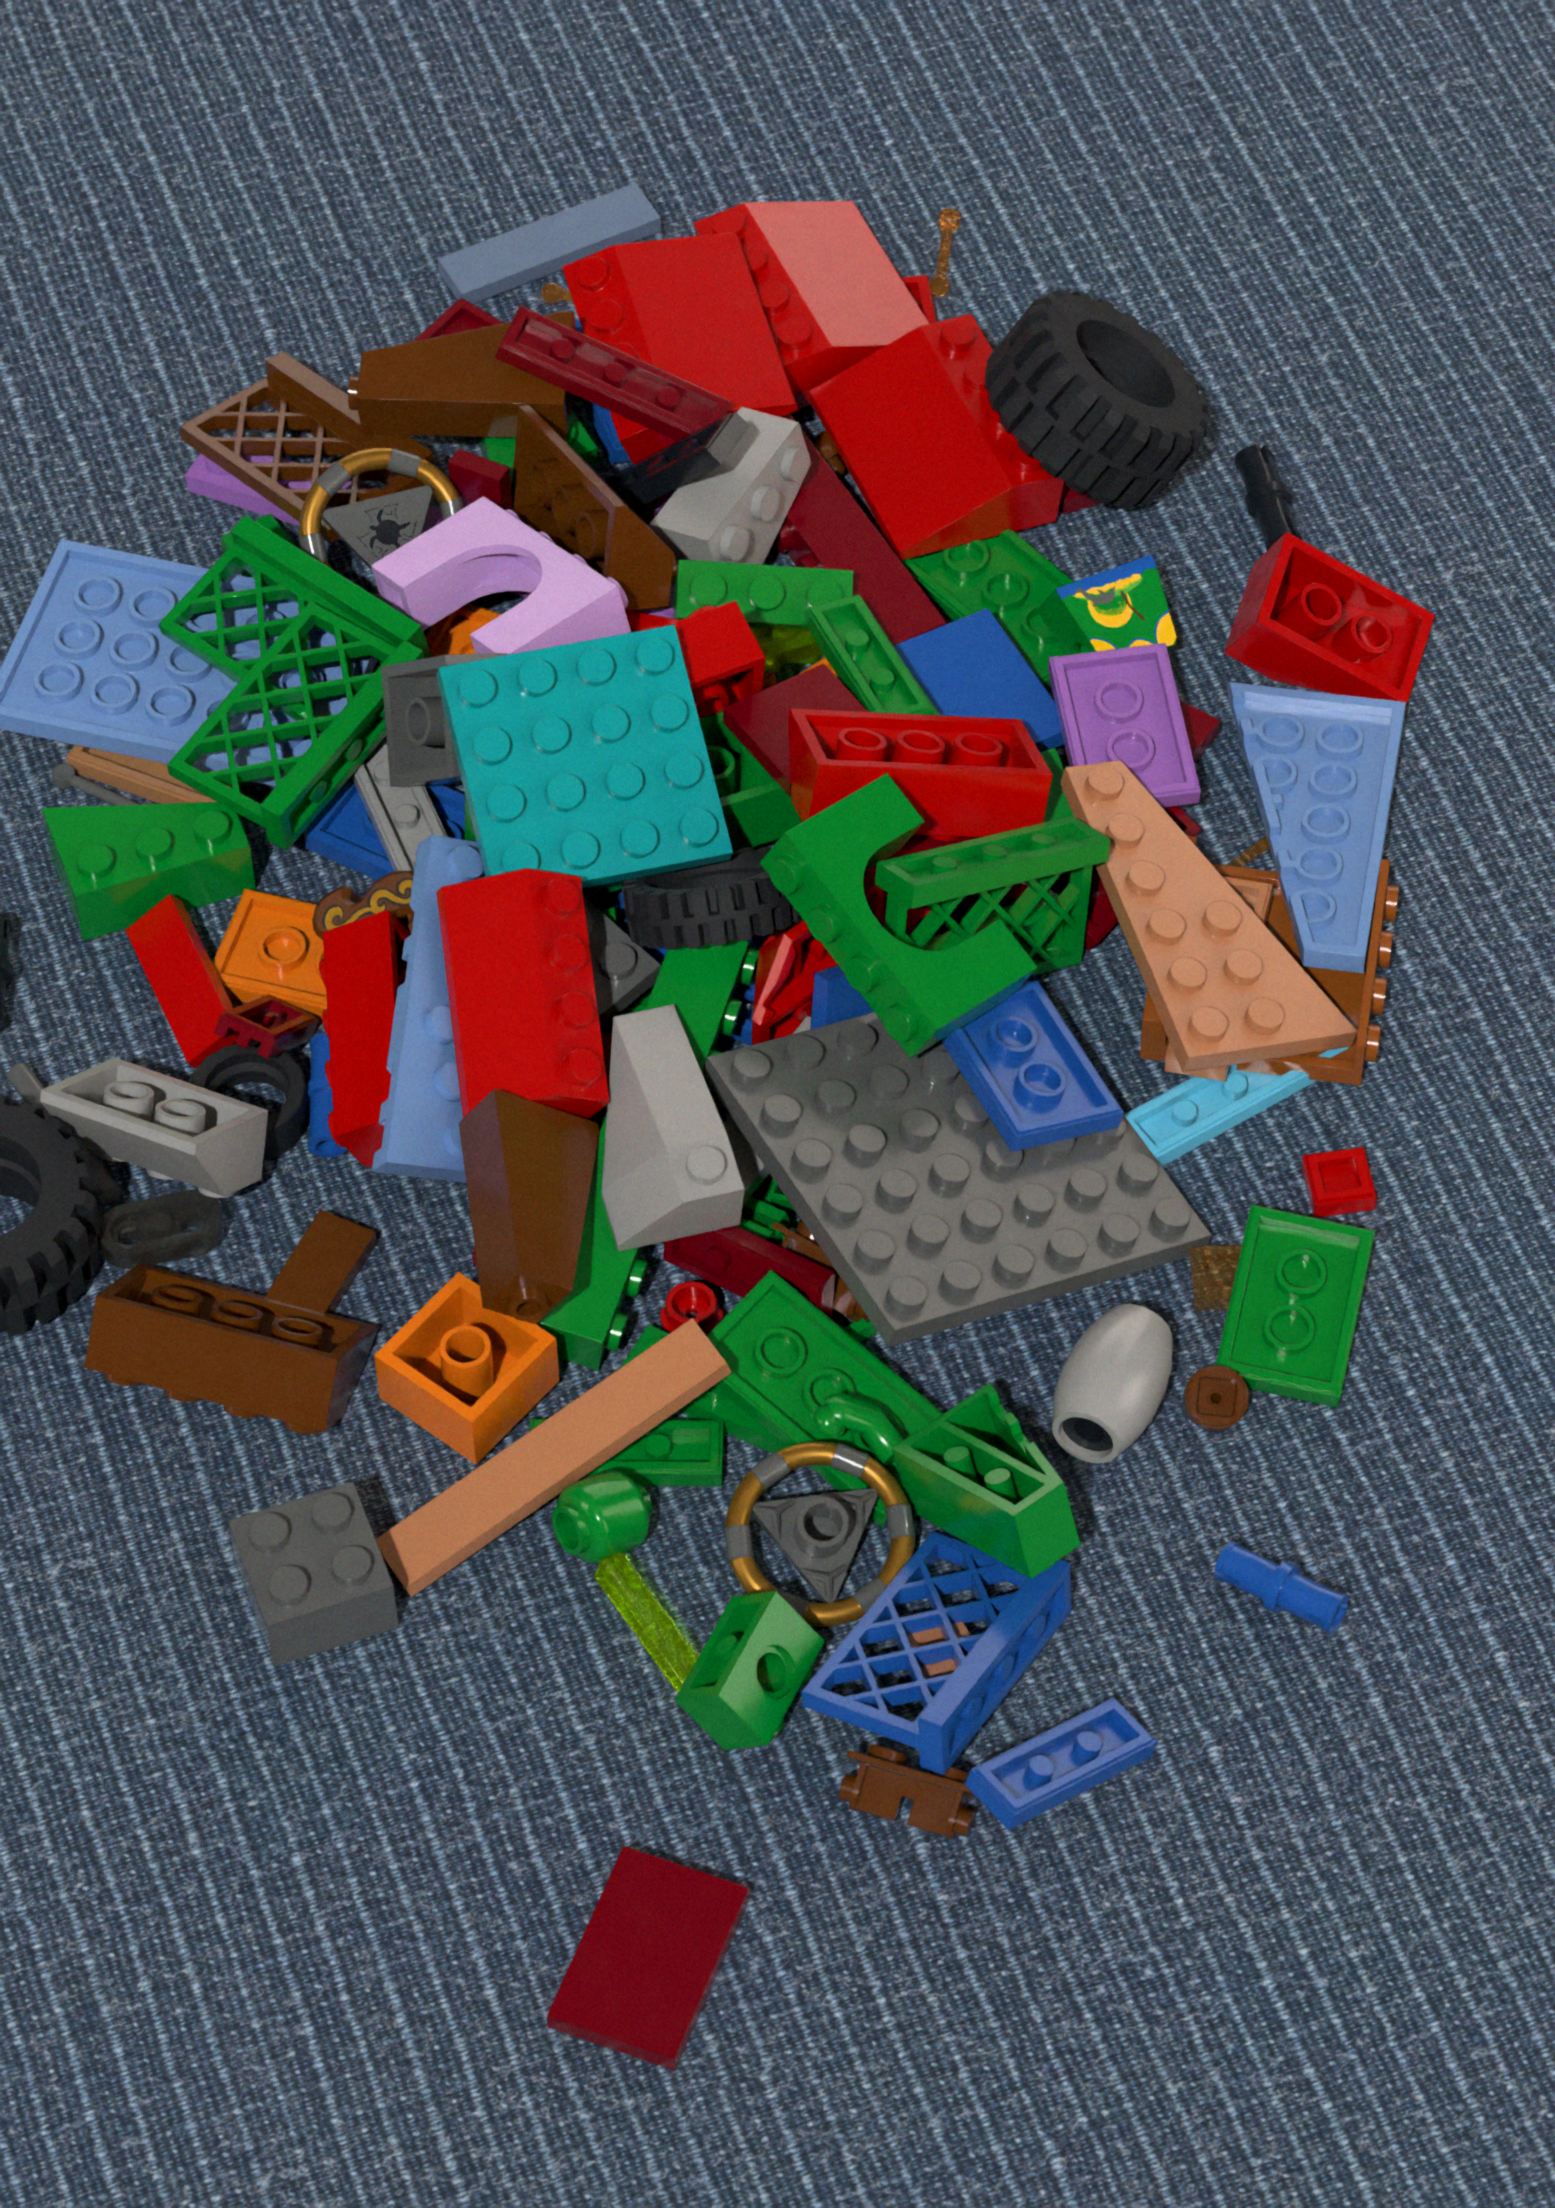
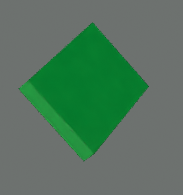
M1250 1205L1216 1365L1225 1366L1236 1371L1242 1377L1248 1389L1338 1408L1375 1231Z

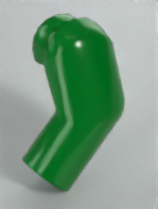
M837 1393L826 1397V1404L814 1412V1422L826 1437L837 1438L848 1428L861 1435L883 1466L895 1462L891 1448L904 1439L877 1405L843 1393Z

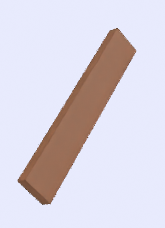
M691 1318L376 1538L381 1555L409 1595L413 1597L560 1494L563 1488L580 1480L730 1375L732 1372L728 1364L695 1320Z

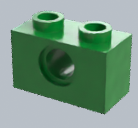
M777 1591L733 1596L677 1694L675 1701L723 1750L767 1746L781 1731L784 1725V1715L799 1688L811 1676L812 1664L825 1641Z

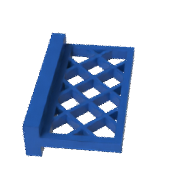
M932 1531L802 1690V1706L917 1748L920 1755V1767L944 1775L1071 1613L1070 1563L1058 1560L1051 1568L1030 1579L970 1544ZM940 1558L962 1566L964 1571L931 1578L929 1568ZM1008 1582L1020 1587L1016 1593L989 1598L984 1586ZM972 1589L977 1599L974 1602L944 1608L939 1596ZM928 1599L932 1611L899 1618L896 1609L900 1604ZM982 1619L986 1620L988 1629L984 1633L962 1638L956 1637L951 1625L962 1621L963 1623ZM937 1627L941 1628L945 1641L915 1648L911 1647L907 1638L908 1634ZM896 1639L900 1651L866 1658L863 1650L868 1644ZM948 1659L954 1660L956 1665L954 1672L938 1677L924 1679L919 1667ZM908 1669L913 1681L879 1689L874 1676ZM859 1679L863 1680L867 1690L864 1693L845 1697L830 1691L836 1684ZM919 1700L924 1708L914 1722L890 1714L887 1710V1707Z

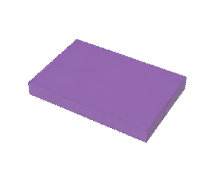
M1166 643L1049 657L1048 673L1069 767L1121 760L1162 808L1199 803L1200 786Z

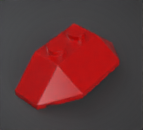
M876 872L863 879L864 893L873 915L884 927L888 893L875 885ZM927 906L908 909L905 931L908 936L911 935L929 913L930 909ZM803 919L787 930L781 929L774 932L768 937L762 947L759 948L752 1016V1045L793 1034L806 1017H811L814 973L838 965L822 943L813 937ZM944 923L934 935L945 932Z

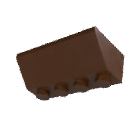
M530 405L519 406L511 486L512 511L523 523L535 531H543L549 535L556 545L569 554L581 556L590 568L605 578L608 576L614 578L626 594L628 606L625 608V611L669 606L671 583L677 577V561L674 552Z
M139 1263L96 1295L84 1368L103 1372L106 1380L118 1385L136 1386L144 1383L164 1389V1394L174 1400L196 1402L203 1399L224 1405V1410L227 1413L237 1417L256 1418L263 1415L284 1421V1426L293 1432L317 1434L321 1431L326 1432L345 1415L375 1339L377 1326L330 1313H320L278 1302L255 1293ZM275 1310L319 1321L317 1325L307 1320L289 1318Z

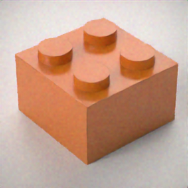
M460 1272L444 1285L374 1355L379 1398L475 1465L560 1381L556 1337L536 1324L517 1320L483 1308L480 1286Z

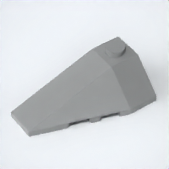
M674 1004L613 1017L608 1086L610 1102L607 1104L601 1199L617 1252L740 1225L745 1190L727 1132Z

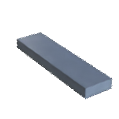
M634 183L438 258V270L457 300L463 298L474 304L560 271L563 266L612 245L632 243L661 232V217L639 186Z

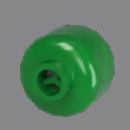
M609 1469L563 1488L557 1500V1507L552 1513L553 1531L557 1541L568 1554L576 1555L579 1559L588 1563L597 1564L638 1548L643 1544L649 1531L652 1503L647 1491L641 1484L635 1483L623 1472Z

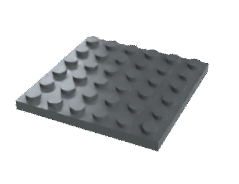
M875 1012L707 1057L702 1073L888 1347L1205 1252L1212 1236L1124 1114L1118 1128L1011 1152L941 1040L910 1059L899 1043L887 1033L882 1021Z

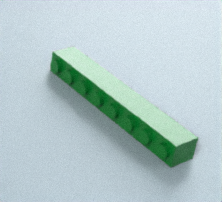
M753 935L750 940L726 941V945L713 946L710 943L704 944L701 948L688 949L687 945L677 950H667L645 1010L674 1004L702 1073L707 1057L724 1053L715 1050L720 1035L724 1034L732 1037L743 1003L734 999L739 983L751 985L758 964L759 950L751 948ZM705 1079L707 1086L711 1088V1086ZM607 1114L599 1132L573 1290L536 1324L556 1337L558 1358L599 1371L606 1349L614 1352L619 1350L629 1316L620 1313L626 1295L633 1298L638 1297L648 1267V1262L639 1259L643 1247L617 1252L601 1199Z

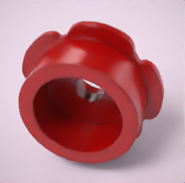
M694 1281L683 1282L673 1287L666 1297V1307L660 1311L661 1324L670 1333L691 1319L686 1316L689 1313L698 1314L693 1319L705 1335L710 1333L723 1320V1312L717 1307L719 1300L714 1292L705 1284Z

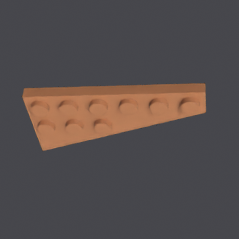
M1121 760L1065 767L1060 785L1074 817L1110 839L1108 862L1096 864L1095 867L1182 1072L1352 1046L1358 1031Z

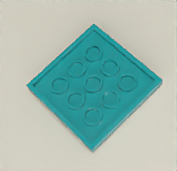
M675 625L438 668L436 678L486 877L530 868L581 876L582 888L730 860L733 849Z

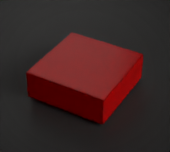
M1364 1147L1302 1155L1301 1170L1314 1218L1375 1210L1377 1197Z

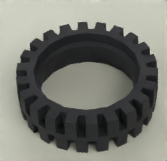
M753 847L740 848L733 852L728 861L628 879L622 883L624 910L630 939L638 946L647 945V948L651 949L665 946V950H677L687 945L688 949L701 948L704 944L710 943L713 946L726 945V941L729 940L746 941L750 940L752 935L765 936L774 933V929L788 928L792 926V923L801 921L802 917L785 895L773 885L770 876L759 863L772 847H762L755 851Z

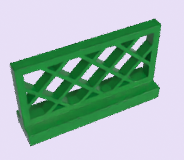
M246 515L230 531L234 544L158 623L161 634L237 683L241 681L269 649L268 637L281 635L296 618L290 617L267 621L266 602L289 598L298 603L299 613L311 601L395 647H398L405 640L422 649L424 659L431 657L420 624ZM239 566L254 575V589L224 593L223 583ZM264 582L270 586L264 587ZM257 604L258 623L226 628L225 609ZM216 610V630L191 633L182 627L194 614ZM314 625V626L312 627V629H318V628H320V627H318V626H316V625ZM309 632L301 640L302 651L311 650ZM259 638L261 657L235 661L228 656L227 643ZM353 658L346 659L349 677H353ZM306 666L304 668L307 684H313L312 666ZM270 675L264 682L266 692L280 690L272 685ZM314 699V700H310V701H311V706H312L313 717H314V718L322 717V716H320L319 714L316 713V710H315V699ZM300 702L275 706L296 721L307 719L305 705Z
M310 601L167 764L169 775L264 827L267 840L287 851L386 736L381 667L424 659V652L405 640L398 647H395ZM316 625L335 635L337 645L301 651L300 641ZM372 655L383 661L374 673L349 677L346 659ZM340 661L342 679L307 684L304 667ZM298 668L301 686L266 692L264 682L273 672ZM346 694L348 704L339 714L318 718L313 717L310 700ZM304 701L307 715L306 720L272 726L269 707ZM258 709L263 710L265 727L230 733L228 723L237 713ZM310 735L312 745L304 755L278 759L275 741ZM262 743L269 744L271 761L236 767L233 753L234 748ZM223 750L227 752L228 769L204 773L192 766L201 754ZM273 776L275 778L276 787L261 804L240 793V782Z
M1069 816L878 861L875 885L888 893L884 928L903 943L922 949L944 923L952 931L938 949L945 950L971 937L993 911L1009 931L1018 936L1022 941L1020 945L1038 967L1031 976L1082 963L1093 865L1108 862L1110 839L1074 816ZM1071 871L1070 883L1058 898L1054 900L1047 891L1063 872ZM1025 882L1028 887L1009 911L1006 912L998 903L1014 884ZM976 894L979 900L961 922L957 924L949 915L965 896ZM1042 900L1049 907V910L1032 930L1027 933L1020 924L1036 904ZM927 906L930 909L929 913L911 935L908 936L905 933L908 909ZM1062 921L1065 924L1062 947L1045 952L1041 948L1042 944Z

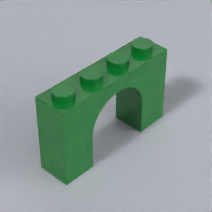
M886 773L786 831L759 863L770 876L773 885L785 895L805 921L813 937L822 943L845 973L849 984L862 995L879 1017L890 1037L899 1043L911 1059L1011 997L1038 967L1001 919L960 944L949 949L937 951L923 950L903 943L891 935L878 922L867 903L864 893V871L876 865L878 861L885 860L898 852L925 822L892 778Z

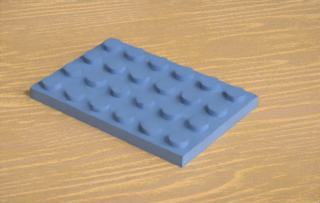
M61 539L0 668V729L168 764L238 684L161 634L158 623L209 569ZM231 574L223 583L224 593L255 588V578ZM264 582V587L270 586ZM290 598L266 602L267 621L298 616V603ZM257 604L225 609L226 628L258 623ZM216 610L196 613L182 627L191 633L216 630ZM322 628L309 631L311 649L337 645L335 635ZM280 635L268 637L269 648ZM259 638L227 643L228 656L235 661L261 657ZM372 655L353 658L354 676L372 673L378 659ZM340 661L312 665L313 683L343 678ZM298 668L273 672L271 674L272 685L278 689L301 686ZM346 694L315 699L316 713L322 717L339 714L348 704ZM269 707L272 726L296 721L276 707ZM258 709L237 713L228 723L230 733L265 727L263 710ZM310 735L275 741L278 759L304 755L312 745ZM268 743L233 749L236 767L271 761ZM223 750L201 754L192 766L204 772L228 769L227 752ZM274 776L251 780L252 782L276 786Z

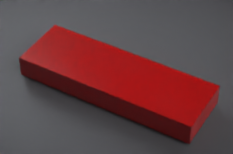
M169 894L128 927L125 932L187 1063L198 1068L207 1056L225 1046L233 1045L237 1040L239 1032L225 1039L213 1034L220 1014L234 1008L183 902Z

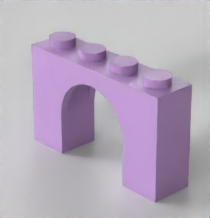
M484 496L371 565L381 600L420 624L423 631L477 598L504 591L530 592L531 594L522 602L469 634L475 654L506 653L510 655L631 633L625 612L628 600L624 590L614 578L610 576L605 578L590 568L581 556L569 554L556 545L545 532L535 531L523 523L512 510H504Z

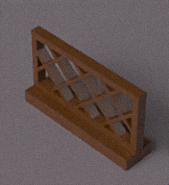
M284 351L266 360L267 377L180 426L182 441L299 522L302 507L310 489H286L279 482L280 480H311L312 487L315 483L314 481L333 464L322 463L323 455H342L345 457L365 449L396 448L419 455L434 465L433 452L408 435L362 434L358 410L349 409L348 395ZM266 400L269 401V405L278 411L248 412ZM215 429H237L236 437H211L208 433ZM246 429H277L276 437H245ZM286 429L306 430L316 438L285 437ZM242 455H274L273 463H248L242 458ZM283 455H314V463H282ZM386 469L370 470L351 477L349 480L352 481L351 489H340L329 499L326 506L347 505L426 485L416 478ZM361 481H380L387 487L383 489H360ZM432 493V496H431V500H433L434 498H436L433 493ZM322 519L320 529L322 538L329 543L339 539L340 537Z

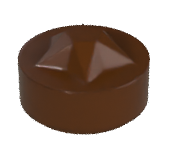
M1211 1365L1198 1370L1190 1378L1183 1392V1407L1188 1418L1197 1427L1211 1432L1224 1431L1236 1425L1244 1415L1249 1402L1248 1389L1242 1377L1231 1368L1221 1365Z

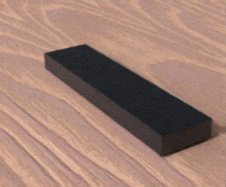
M730 412L606 478L605 481L634 511L721 466L747 431L749 425L736 412Z

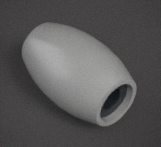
M1135 1304L1117 1305L1088 1327L1072 1348L1058 1378L1052 1410V1432L1054 1438L1070 1455L1090 1463L1109 1462L1134 1443L1152 1421L1166 1393L1172 1369L1173 1353L1171 1330L1158 1314Z

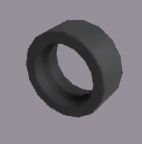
M261 1043L247 1049L237 1044L228 1045L203 1060L194 1071L190 1084L219 1094L235 1085L249 1082L269 1084L283 1091L286 1098L285 1103L277 1112L267 1118L263 1161L273 1159L292 1148L306 1130L310 1111L302 1068L287 1052L280 1053L269 1059L258 1055Z

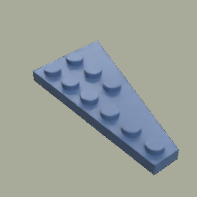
M1229 682V704L1302 965L1305 967L1364 973L1375 908L1380 863L1383 857L1404 725L1406 702Z
M430 835L418 844L409 904L414 911L412 934L404 940L402 959L407 961L405 982L397 989L386 1069L391 1074L389 1097L381 1103L378 1124L384 1126L382 1147L374 1153L372 1172L466 1183L459 1122L463 1119L436 892L442 886L486 877L478 844L475 841Z

